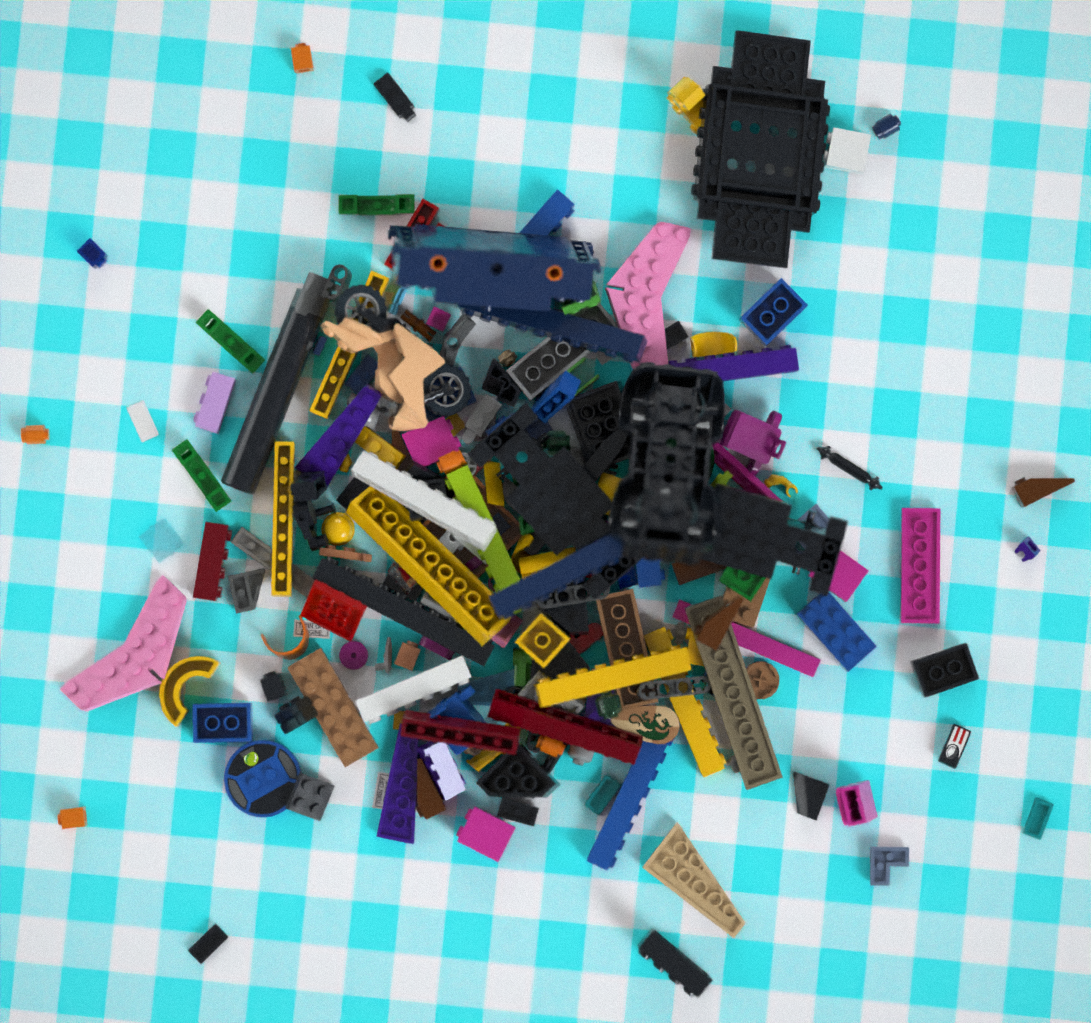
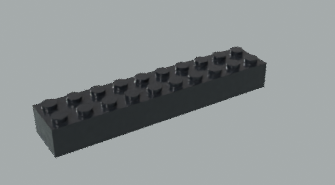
M331 557L321 559L312 579L343 592L346 596L360 601L368 608L482 666L486 665L495 647L492 645L493 640L490 639L482 646L465 629L457 627L458 622L450 618L447 621L440 618L442 614L432 609L430 612L424 610L425 606L417 601H413V603L406 601L407 596L399 592L393 594L389 592L391 588L381 583L378 586L373 584L374 579L364 574L361 577L355 574L356 570L346 565L344 568L338 566L339 562Z

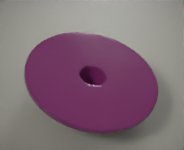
M350 641L342 646L339 658L344 667L357 670L366 664L368 651L362 643Z

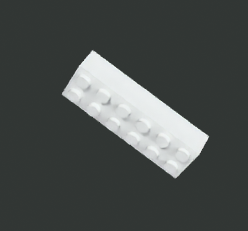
M460 656L355 702L363 721H369V724L381 720L380 716L383 714L391 716L398 713V708L402 706L407 709L416 705V700L422 698L424 702L435 697L433 693L437 691L443 694L452 690L451 686L456 683L459 686L470 682L469 678L472 675L464 656Z

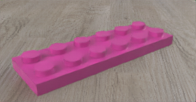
M901 508L900 623L940 624L941 508Z

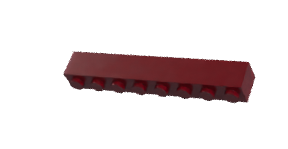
M497 688L487 717L495 721H501L513 727H520L532 733H538L550 739H556L568 745H575L587 751H593L605 757H611L633 765L636 762L643 740L641 735L552 706L540 707L537 701Z

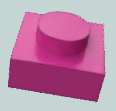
M434 306L426 324L444 332L451 314Z

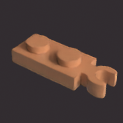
M328 545L325 548L320 547L319 555L364 562L372 561L371 554L357 553L355 548L344 547L343 551L336 550L334 545Z

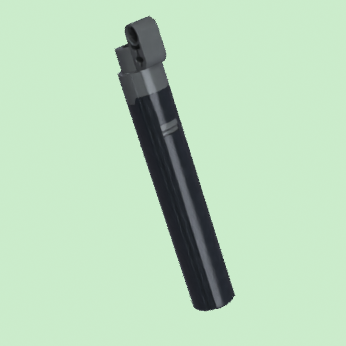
M335 265L328 279L309 272L303 288L296 289L221 478L223 484L247 494H255L331 301L336 302L340 294L348 289L351 282L352 273L345 266ZM345 270V276L338 279L339 272ZM332 291H338L337 294H331Z

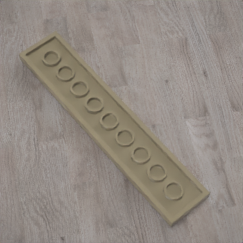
M721 595L684 608L693 633L698 624L701 625L706 618L725 605ZM732 625L727 630L717 651L695 640L745 789L749 790L783 778Z

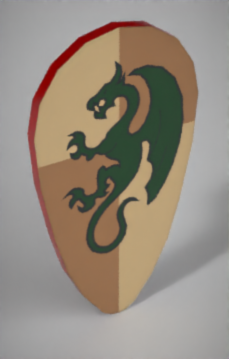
M649 705L627 708L611 716V722L615 727L643 736V741L654 744H666L672 741L680 728L676 713L665 706Z

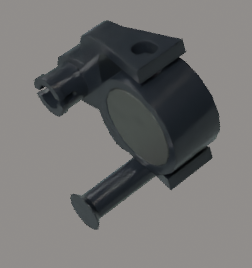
M293 501L294 513L292 515L301 529L304 539L308 541L311 551L320 550V547L328 546L329 542L326 534L317 536L316 524L318 516L332 512L336 513L334 503L315 509L312 501Z

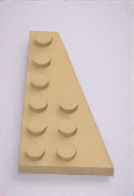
M676 822L642 868L727 934L735 938L746 924L679 823Z

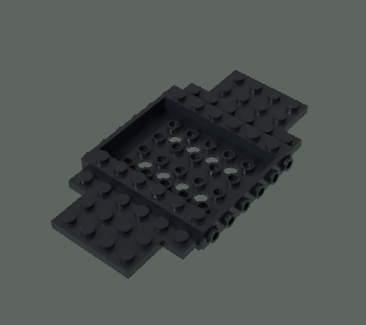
M736 30L731 68L713 66L711 82L705 86V89H702L705 96L701 99L703 100V108L701 107L699 110L701 127L699 126L697 129L699 146L697 145L695 148L697 165L695 164L693 167L695 184H692L691 195H693L694 201H698L696 219L715 221L712 260L786 269L788 267L791 231L810 232L811 217L820 209L818 194L822 190L820 175L824 171L822 155L826 151L824 136L828 132L826 116L828 117L830 113L828 99L824 98L825 81L807 78L811 40ZM733 121L741 123L740 131L735 132L732 130L731 124ZM756 123L760 126L758 134H753L750 131L751 124ZM770 126L778 128L779 133L777 136L773 137L769 134ZM794 128L797 131L795 139L788 137V129ZM729 159L737 161L738 165L735 170L728 168L727 162ZM752 161L756 164L754 172H749L746 169L747 162ZM766 164H772L775 167L773 174L769 175L765 172ZM784 167H792L794 172L791 177L784 175Z

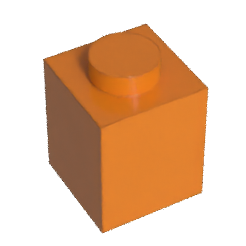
M306 43L295 44V47L291 48L295 74L314 71L310 45H306Z
M86 806L61 809L60 814H58V824L62 825V829L87 826Z

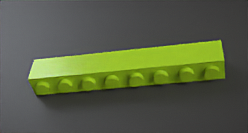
M468 465L447 474L448 479L445 480L449 491L453 489L456 495L453 499L461 503L463 508L467 510L470 508L476 511L479 517L492 520ZM496 528V533L485 551L479 549L477 552L481 561L486 560L488 567L485 569L489 578L494 577L496 584L493 587L498 592L520 581V578ZM519 609V610L515 611L514 613L516 614V613H518V612H520V611H522V610Z

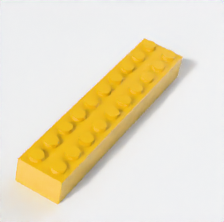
M371 486L350 502L346 513L482 646L509 623L511 618L504 620V618L500 619L489 599V596L493 593L419 521L410 522L409 511L401 503Z

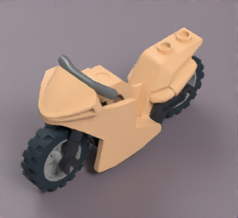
M356 285L340 294L335 303L334 311L337 325L325 321L321 324L324 328L323 332L328 337L335 338L338 341L337 345L344 351L347 350L350 353H355L373 347L377 352L378 369L375 370V389L383 394L382 397L391 402L389 409L385 406L379 408L380 413L389 417L388 424L391 430L409 431L425 428L428 424L425 408L433 412L432 414L450 416L462 411L467 406L468 400L471 398L470 391L472 387L465 372L462 369H458L457 366L444 364L445 360L435 350L420 340L417 334L410 332L406 328L407 325L405 323L402 324L398 318L386 319V301L378 290L373 289L371 286ZM358 297L366 298L363 304H360ZM353 298L357 307L348 305ZM368 301L372 303L374 308L366 307ZM347 309L352 310V316L348 317ZM442 376L450 377L449 381L444 383ZM437 378L440 381V386L433 385ZM453 380L456 382L458 387L451 388L450 384ZM455 390H459L457 398L452 395ZM447 396H449L454 402H452L451 404H446ZM443 398L442 404L436 401V399Z

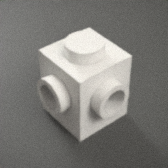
M447 530L439 541L452 554L457 549L461 551L464 545L452 536V532Z

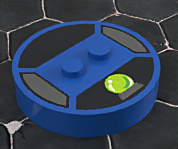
M271 740L253 741L240 747L229 759L224 773L225 790L234 806L243 813L260 818L272 817L286 810V804L300 772L302 773L301 767L295 755L284 745Z

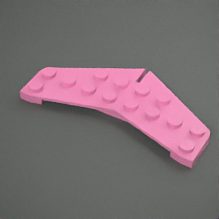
M658 222L606 284L607 286L623 289L621 291L608 287L605 288L618 328L644 335L647 340L640 363L668 364L661 297L690 238L691 228ZM635 361L630 363L633 369L640 365L639 362Z
M162 575L155 583L124 644L67 681L60 690L79 709L87 712L162 683L150 671L153 669L162 679H165L186 606V596Z

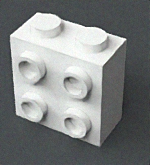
M833 128L832 132H828L826 139L829 148L823 155L822 162H826L825 168L862 175L865 170L871 134Z

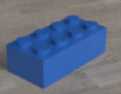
M819 593L795 614L846 672H849L877 647L830 593L828 596Z

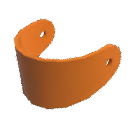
M299 615V619L303 626V638L299 645L291 651L276 652L272 650L264 634H261L266 647L281 659H296L305 653L309 645V632L301 615Z

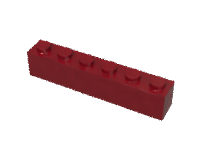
M406 710L402 719L400 736L514 755H516L519 745L521 728L436 715L431 719L430 713Z

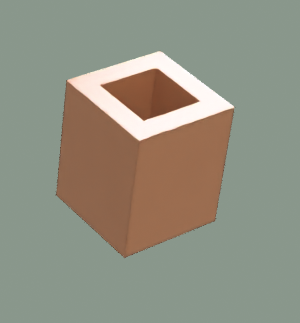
M409 640L407 644L402 642L394 664L413 671L421 649L417 648L419 644Z

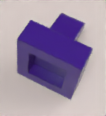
M1028 536L1018 545L1015 553L1023 551L1025 556L1021 561L1025 562L1032 560L1041 550Z

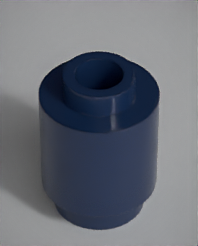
M890 113L875 122L872 129L880 140L882 138L886 139L899 131V126L902 124L897 115L893 116Z

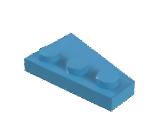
M514 669L473 680L461 686L457 685V691L471 685L475 692L467 698L472 705L490 706L496 688L505 691L508 686H514Z

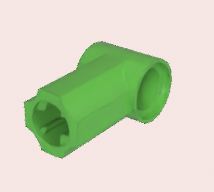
M513 648L514 686H525L531 677L532 657L522 648Z

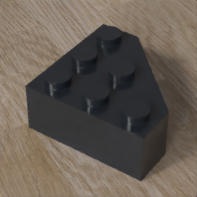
M583 576V577H584V580H583V581H581V582H579V583H577V584H574V583L572 582V583H570V584H568V585H566V586L568 587V586H574V585L584 584V583H585V576ZM583 588L578 589L577 596L581 599L586 598V590ZM560 592L558 593V599L561 602H565L568 600V594ZM551 593L552 597L542 601L543 605H546L548 600H553V604L556 603L554 593ZM535 601L531 603L549 620L559 626L569 637L589 635L587 602L549 609L539 608Z
M568 641L544 668L536 660L532 659L530 680L539 670L552 680L558 679L557 675L569 673V676L576 674V670L587 668L590 671V667Z
M519 743L516 755L505 753L476 782L489 797L548 798L561 785L522 743Z

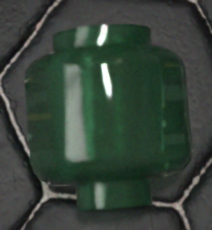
M564 430L547 432L550 438L543 443V449H547L549 455H555L563 447L570 450V435H567Z
M611 690L601 692V696L595 699L598 716L603 717L604 720L619 717V713L622 712L620 696L612 694Z

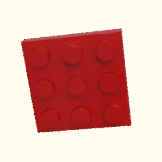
M315 580L300 615L348 641H352L367 606L358 600L346 596L343 592Z

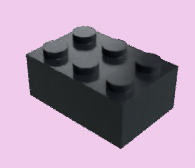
M961 643L910 661L922 698L979 679L967 643Z

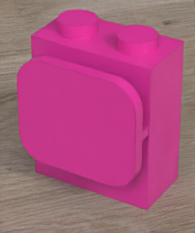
M444 416L429 422L425 428L411 430L402 434L413 461L424 467L439 462V457L454 450L459 451L458 448L461 447L458 437H453L450 431L454 429L450 419L445 420Z
M841 551L829 592L842 601L847 602L869 570ZM810 571V573L808 574V576H809L810 578H812L814 572H813V571Z
M869 780L850 783L836 788L840 814L845 826L848 825L850 827L868 823L878 817Z
M476 806L473 809L469 808L465 816L467 822L464 827L460 826L456 834L459 837L457 842L499 862L516 826Z

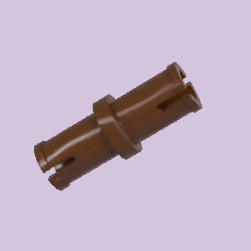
M408 309L400 317V319L413 328L414 332L417 331L429 342L437 333L425 324L422 318L419 319Z

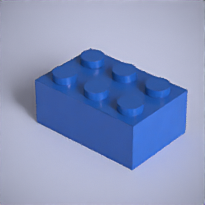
M781 278L740 317L739 321L766 347L808 304Z
M252 702L192 704L193 743L253 741Z

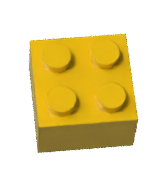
M540 613L515 643L544 668L568 642L569 638Z

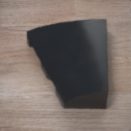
M493 358L481 389L498 396L497 400L514 407L519 400L522 390L500 363Z
M794 771L797 813L817 821L830 784Z

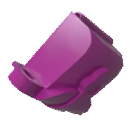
M734 409L723 431L722 441L719 444L749 457L746 468L749 470V473L757 475L762 463L766 465L771 457L780 459L787 442L779 439L782 431L778 427L782 420V414L773 410L766 422ZM781 444L780 450L776 453L777 447Z

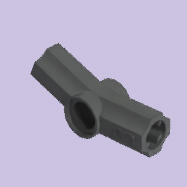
M463 313L452 328L443 336L439 355L445 360L444 364L451 366L455 364L461 343L476 325L470 317ZM451 337L457 339L453 345L447 343V340Z

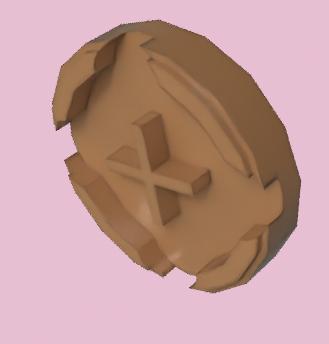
M759 661L747 666L746 669L756 699L771 697L779 686L777 670L771 664Z

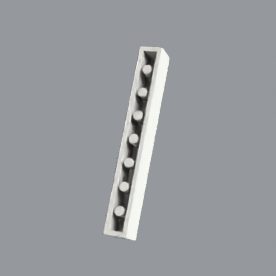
M365 451L361 453L351 469L352 476L485 551L496 533V526L492 520L479 517L478 513L470 508L468 510L463 508L461 503L455 499H447L441 491H433L428 488L425 482L421 480L416 481L412 479L409 473L405 471L400 472L395 469L396 467L390 462H382L376 454Z

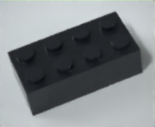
M652 927L637 944L638 952L643 958L653 960L655 968L662 973L665 970L669 974V979L676 985L682 984L684 986L683 991L692 998L694 995L699 998L713 981L708 973Z

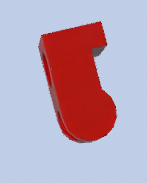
M591 623L589 625V635H580L577 639L575 636H571L568 641L581 655L602 638V626L598 623Z

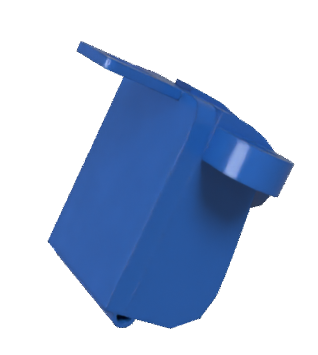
M471 685L456 691L448 698L442 699L427 712L431 714V719L436 715L486 723L484 718L467 699L475 692ZM447 744L455 755H459L469 748Z

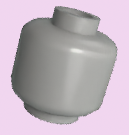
M570 745L568 755L573 759L572 762L574 764L583 766L584 763L592 761L595 752Z

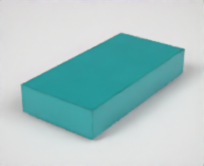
M605 774L583 805L599 816L622 785L608 774Z
M1035 797L1022 833L1041 840L1054 804Z

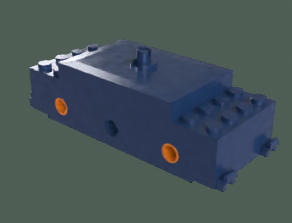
M415 224L414 227L390 225L387 231L388 240L394 237L393 247H391V263L396 285L402 288L417 286L423 290L431 289L433 301L439 303L481 306V309L485 311H492L493 307L550 311L552 298L558 301L573 299V301L580 303L585 302V300L590 301L594 270L598 274L601 272L599 259L592 258L594 254L592 242L568 240L567 237L419 224Z

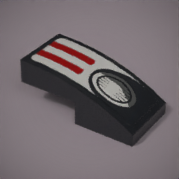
M953 724L946 743L943 745L938 762L956 769L971 731Z

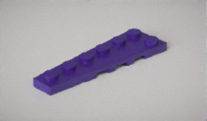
M367 384L300 460L295 469L301 473L324 471L326 486L328 487L383 394Z
M400 723L376 837L414 845L418 759L416 748H418L419 739L400 736L402 723Z

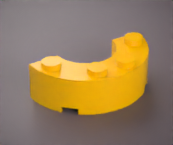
M684 76L667 92L668 96L666 99L673 105L672 109L678 115L681 114L690 123L689 128L697 135V129L699 126L701 127V119H699V110L701 107L703 108V100L701 99L705 94L696 82Z
M194 656L180 660L166 672L165 679H162L159 697L164 715L175 727H179L189 712L181 699V690L184 684L194 676H203L211 679L222 662L206 656Z

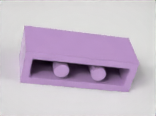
M216 372L208 375L205 386H208L206 393H202L199 404H202L200 412L196 411L193 422L196 423L195 427L219 434L236 383L235 378Z

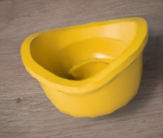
M336 512L324 519L321 532L322 535L326 534L330 544L341 546L347 544L353 538L355 526L347 514Z

